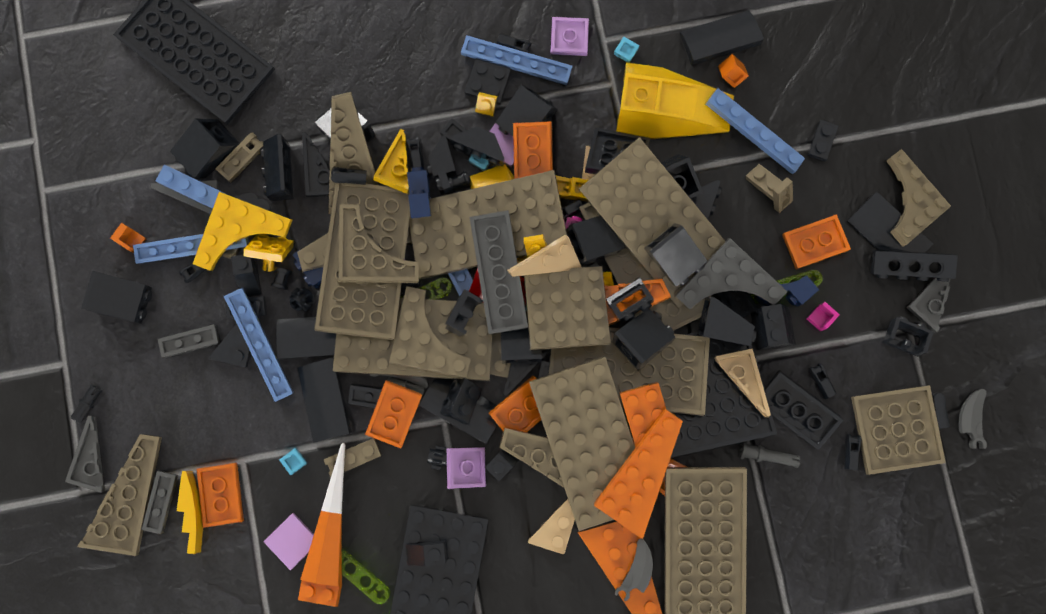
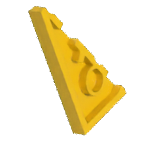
M400 129L374 174L373 180L408 194L406 138L404 130Z

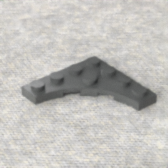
M728 238L704 264V269L695 274L675 296L686 307L691 309L704 298L724 291L749 292L763 298L771 305H775L787 291L731 238Z

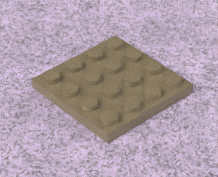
M602 266L571 268L568 271L524 275L530 350L598 346L611 343Z
M930 385L851 397L858 435L862 439L861 451L867 475L946 463Z

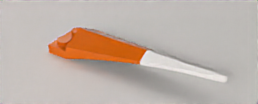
M345 443L341 444L300 579L302 581L298 597L300 601L338 607L342 588V500Z

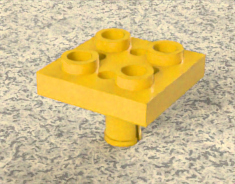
M258 234L244 248V256L263 259L262 269L266 271L268 267V272L275 270V261L282 262L293 249L294 241L287 240L284 237L275 238L269 237L267 234Z

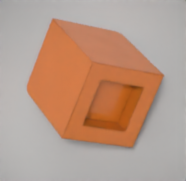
M733 54L718 66L722 78L734 88L749 76L744 64Z
M123 223L118 226L110 238L134 253L133 245L142 244L146 241L144 236Z

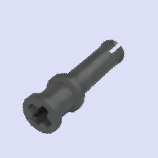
M746 442L741 443L738 455L740 459L745 457L754 459L755 462H762L764 460L798 468L800 462L797 461L800 460L799 455L768 450L762 445L754 446Z

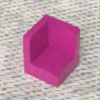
M823 302L806 319L819 331H823L840 314L826 302Z

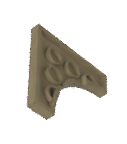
M901 149L886 162L894 171L898 181L902 182L904 188L902 193L903 206H905L904 213L895 228L890 232L901 246L904 247L949 209L951 205Z
M339 204L338 281L418 283V262L402 260L383 252L367 235L361 220L359 205Z
M406 286L389 362L467 379L471 358L456 354L437 339L426 317V290Z

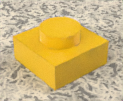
M479 92L475 112L493 116L498 96Z

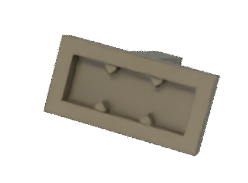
M760 164L746 175L747 181L774 201V209L779 213L793 201V181L789 178L781 181Z

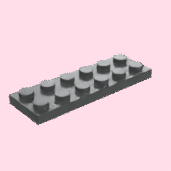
M509 210L470 217L488 333L495 334L528 328L520 276L512 277L507 271L518 264Z

